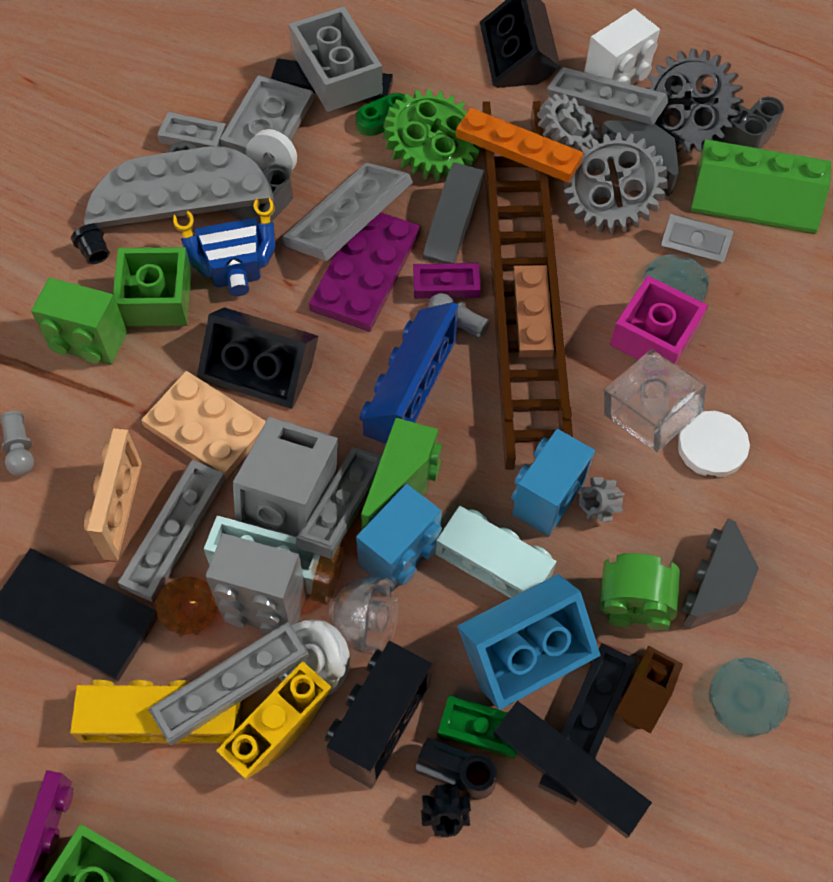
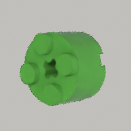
M640 553L617 555L616 562L610 563L609 558L606 559L603 563L599 599L600 611L608 616V623L616 627H629L631 623L646 624L648 628L653 630L669 629L670 621L677 617L680 582L679 567L671 562L670 569L661 565L660 557Z

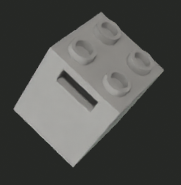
M268 417L233 481L235 521L297 537L336 475L338 438L324 432H317L294 425L288 421Z

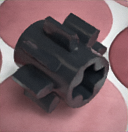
M436 785L429 796H422V826L432 825L434 836H457L463 826H470L469 795L460 796L457 785Z

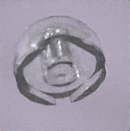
M361 577L350 581L337 594L336 599L331 602L329 608L330 620L346 640L349 649L373 655L376 649L383 651L384 647L381 646L386 636L388 639H393L398 621L399 601L398 596L391 595L389 586L395 587V585L388 578Z

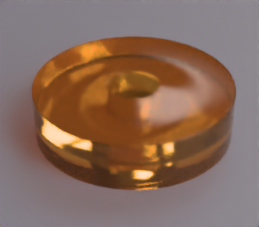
M339 545L332 559L320 556L312 584V601L326 605L329 604L340 576L344 559V546Z

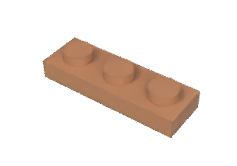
M547 265L514 266L513 281L519 357H553L554 343Z

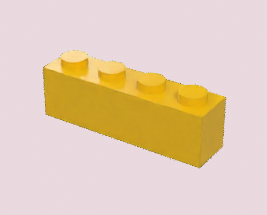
M92 680L90 685H77L70 734L80 743H168L150 713L149 708L190 682L174 680L169 682V686H154L153 682L146 680L130 681L129 685H114L113 682L108 680ZM242 701L176 743L223 744L240 726Z

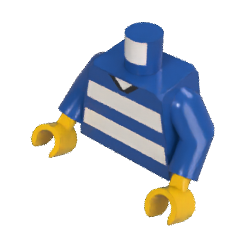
M258 198L254 201V209L260 216V223L257 222V218L195 228L196 234H193L191 230L194 221L192 214L186 211L187 218L190 221L187 226L179 225L176 215H174L173 225L176 230L183 234L181 242L183 247H186L190 265L203 277L212 278L214 286H228L231 295L243 296L249 292L248 282L257 281L261 278V268L268 265L275 251L274 222H270V216L273 215L275 206L271 198H269L270 208L266 212L259 211Z

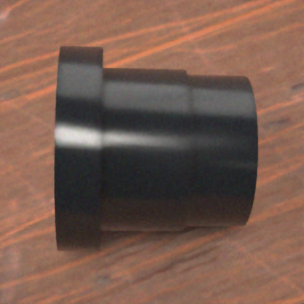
M99 224L84 225L75 230L71 235L74 247L80 249L88 264L93 265L103 262L110 255L106 242L103 239L104 231Z

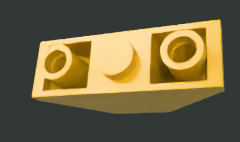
M302 661L216 750L217 753L247 780L279 759L308 728L332 690V687Z

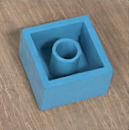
M559 429L555 430L550 439L544 437L534 452L533 456L536 459L530 467L525 464L515 479L514 484L518 486L511 497L515 501L512 515L549 537L579 493L580 487H583L596 450Z
M406 484L356 536L358 565L391 592L399 584L405 586L417 571L416 565L423 558L428 560L436 553V540L442 530V510L410 485Z

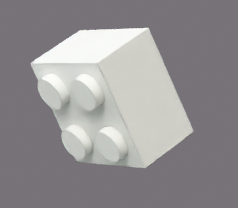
M636 9L631 10L591 36L584 72L631 85L637 81L644 80L652 70L651 63L658 46L657 40L660 28Z

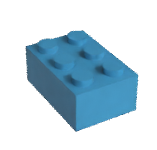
M559 574L457 626L479 688L499 710L601 656L581 591Z

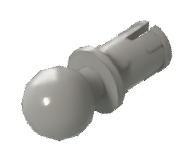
M439 293L431 297L428 307L451 303L453 299L448 294ZM460 302L458 304L457 327L480 339L488 328L489 319L470 311L463 302Z
M8 411L0 416L5 440L2 443V450L8 453L5 457V466L11 474L24 476L34 466V458L31 452L28 451L32 443L26 436L24 414L20 411Z

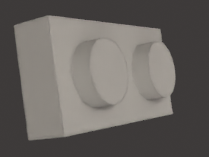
M167 112L157 136L159 143L171 146L178 142H188L197 148L221 146L220 138L227 127L225 123Z
M670 213L661 246L724 263L734 230Z

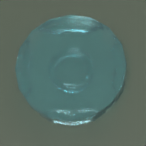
M668 254L656 258L648 265L642 283L648 275L701 302L704 301L708 291L709 280L703 267L695 260L685 257V259L676 258L677 255Z
M751 657L736 658L724 664L712 678L708 693L718 721L731 732L745 737H757L758 735H764L775 730L787 716L790 703L787 685L779 672L766 662Z

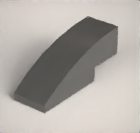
M455 162L452 163L434 214L423 259L441 264L456 262L472 220L473 208L482 188V169Z

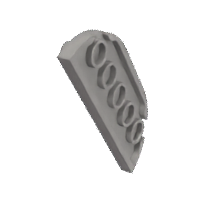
M201 147L138 157L120 164L110 171L94 189L87 204L84 225L94 223L104 228L172 218L174 215L176 217L186 216V211L193 215L254 206V201L257 198L259 205L268 204L269 198L274 203V199L267 178L251 158L227 147Z

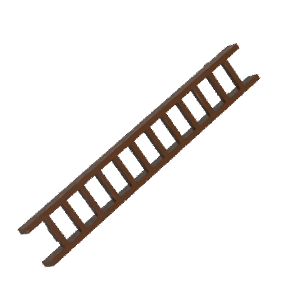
M533 101L531 111L532 132L543 136V128L538 126L541 119L537 116V113L541 110V101ZM483 102L482 112L491 115L490 102ZM483 148L505 470H514L516 460L515 442H540L544 437L550 439L555 430H514L513 411H558L559 430L573 437L572 410L569 399L548 174L536 170V180L496 181L495 168L528 166L504 156H494V152ZM497 192H538L539 205L498 206ZM499 217H540L541 231L500 232ZM542 242L543 257H501V243ZM547 265L554 343V369L510 370L508 352H518V341L507 340L506 324H516V312H505L504 296L515 295L514 285H503L502 269H514V266ZM510 381H555L556 399L512 400Z

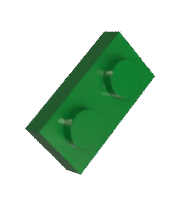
M448 695L437 737L513 760L516 755L514 751L493 736V732L508 712Z

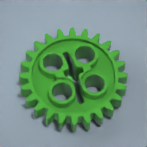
M427 89L425 96H422L418 90H415L413 98L406 93L402 101L396 99L394 107H390L383 126L385 129L383 139L388 140L385 148L386 150H394L391 158L393 160L401 158V168L410 165L412 167V175L416 174L418 170L422 171V176L425 180L429 173L434 175L436 181H439L441 174H444L447 178L453 162L471 167L473 161L476 162L481 147L456 137V128L468 112L463 110L465 102H460L456 105L453 103L454 95L444 99L442 91H439L436 97L432 95L430 89Z

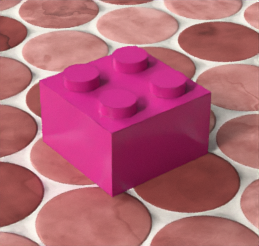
M647 275L616 322L610 346L670 376L700 328L709 305Z

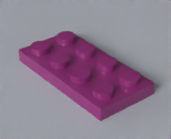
M380 212L336 252L309 302V310L371 332L420 234V225Z

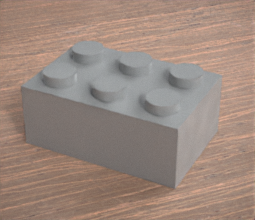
M345 6L289 24L291 51L327 112L383 93L382 65Z
M222 533L205 577L223 620L239 628H244L246 624L258 627L260 632L265 635L286 622H289L291 626L298 623L307 598L299 554Z

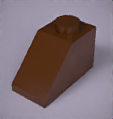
M648 645L615 714L622 717L629 726L635 729H643L651 734L673 694L683 664Z

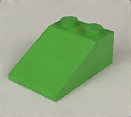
M395 418L361 513L362 530L406 484L423 496L427 491L430 480L437 481L442 463L439 459L443 448L442 444L437 443L438 429Z

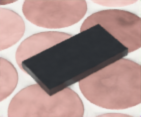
M32 548L26 553L0 591V621L118 682L160 616L156 610Z

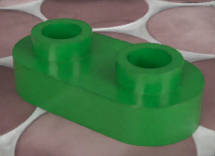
M392 93L359 108L356 112V128L358 131L367 136L383 133L385 131L383 126L389 108L394 107L396 99L402 101L404 94Z

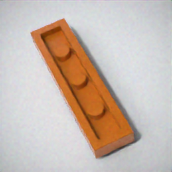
M473 108L469 109L456 128L457 138L568 183L583 160L584 152Z

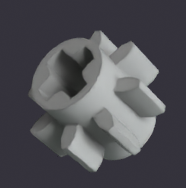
M603 477L590 478L591 486L580 487L581 494L578 505L587 513L586 519H599L600 522H609L613 519L612 513L623 512L621 506L625 493L616 487L617 480H604Z

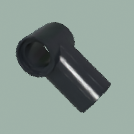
M427 737L422 746L415 767V772L447 785H457L459 790L464 791L472 799L480 800L487 798L492 794L496 785L497 771L495 764L489 757L483 754H470ZM476 768L483 769L488 773L489 780L484 785H473L467 779L468 773Z

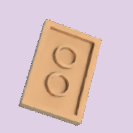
M188 371L184 372L141 420L145 428L193 460L223 472L225 480L248 455L266 423L265 420Z
M113 428L110 442L106 441L103 446L102 461L104 465L101 475L98 474L94 480L93 494L95 499L92 509L89 508L86 511L84 529L89 534L103 560L118 561L142 462L129 431Z

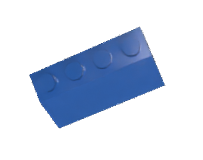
M451 302L421 309L414 321L409 320L402 335L403 342L400 348L394 347L389 358L388 365L390 367L386 375L381 373L377 379L374 393L376 394L372 402L366 401L361 410L359 419L363 421V436L386 444L395 418L416 423L456 342L458 304Z

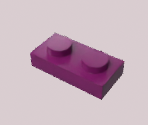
M479 263L413 264L414 299H429L439 293L448 294L451 298H480Z

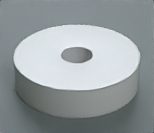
M271 129L259 131L247 144L246 156L251 158L262 171L270 165L280 164L288 168L291 173L296 166V149L289 138L279 131Z

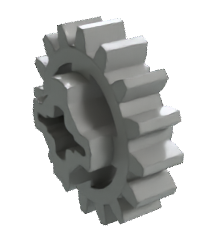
M554 94L540 107L541 110L537 113V116L541 119L538 126L545 128L544 137H550L552 140L581 151L582 145L588 149L593 148L592 139L597 140L600 137V134L596 132L599 125L592 121L594 115L587 114L585 112L586 106L582 105L580 107L576 98L569 101L566 94H563L561 97Z

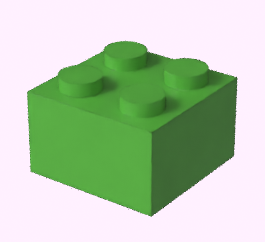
M186 247L118 248L113 294L126 327L188 326L192 270Z
M48 278L31 310L48 347L52 351L61 355H66L67 353L77 355L91 363L103 362L112 365L127 334V329L114 294L58 279Z

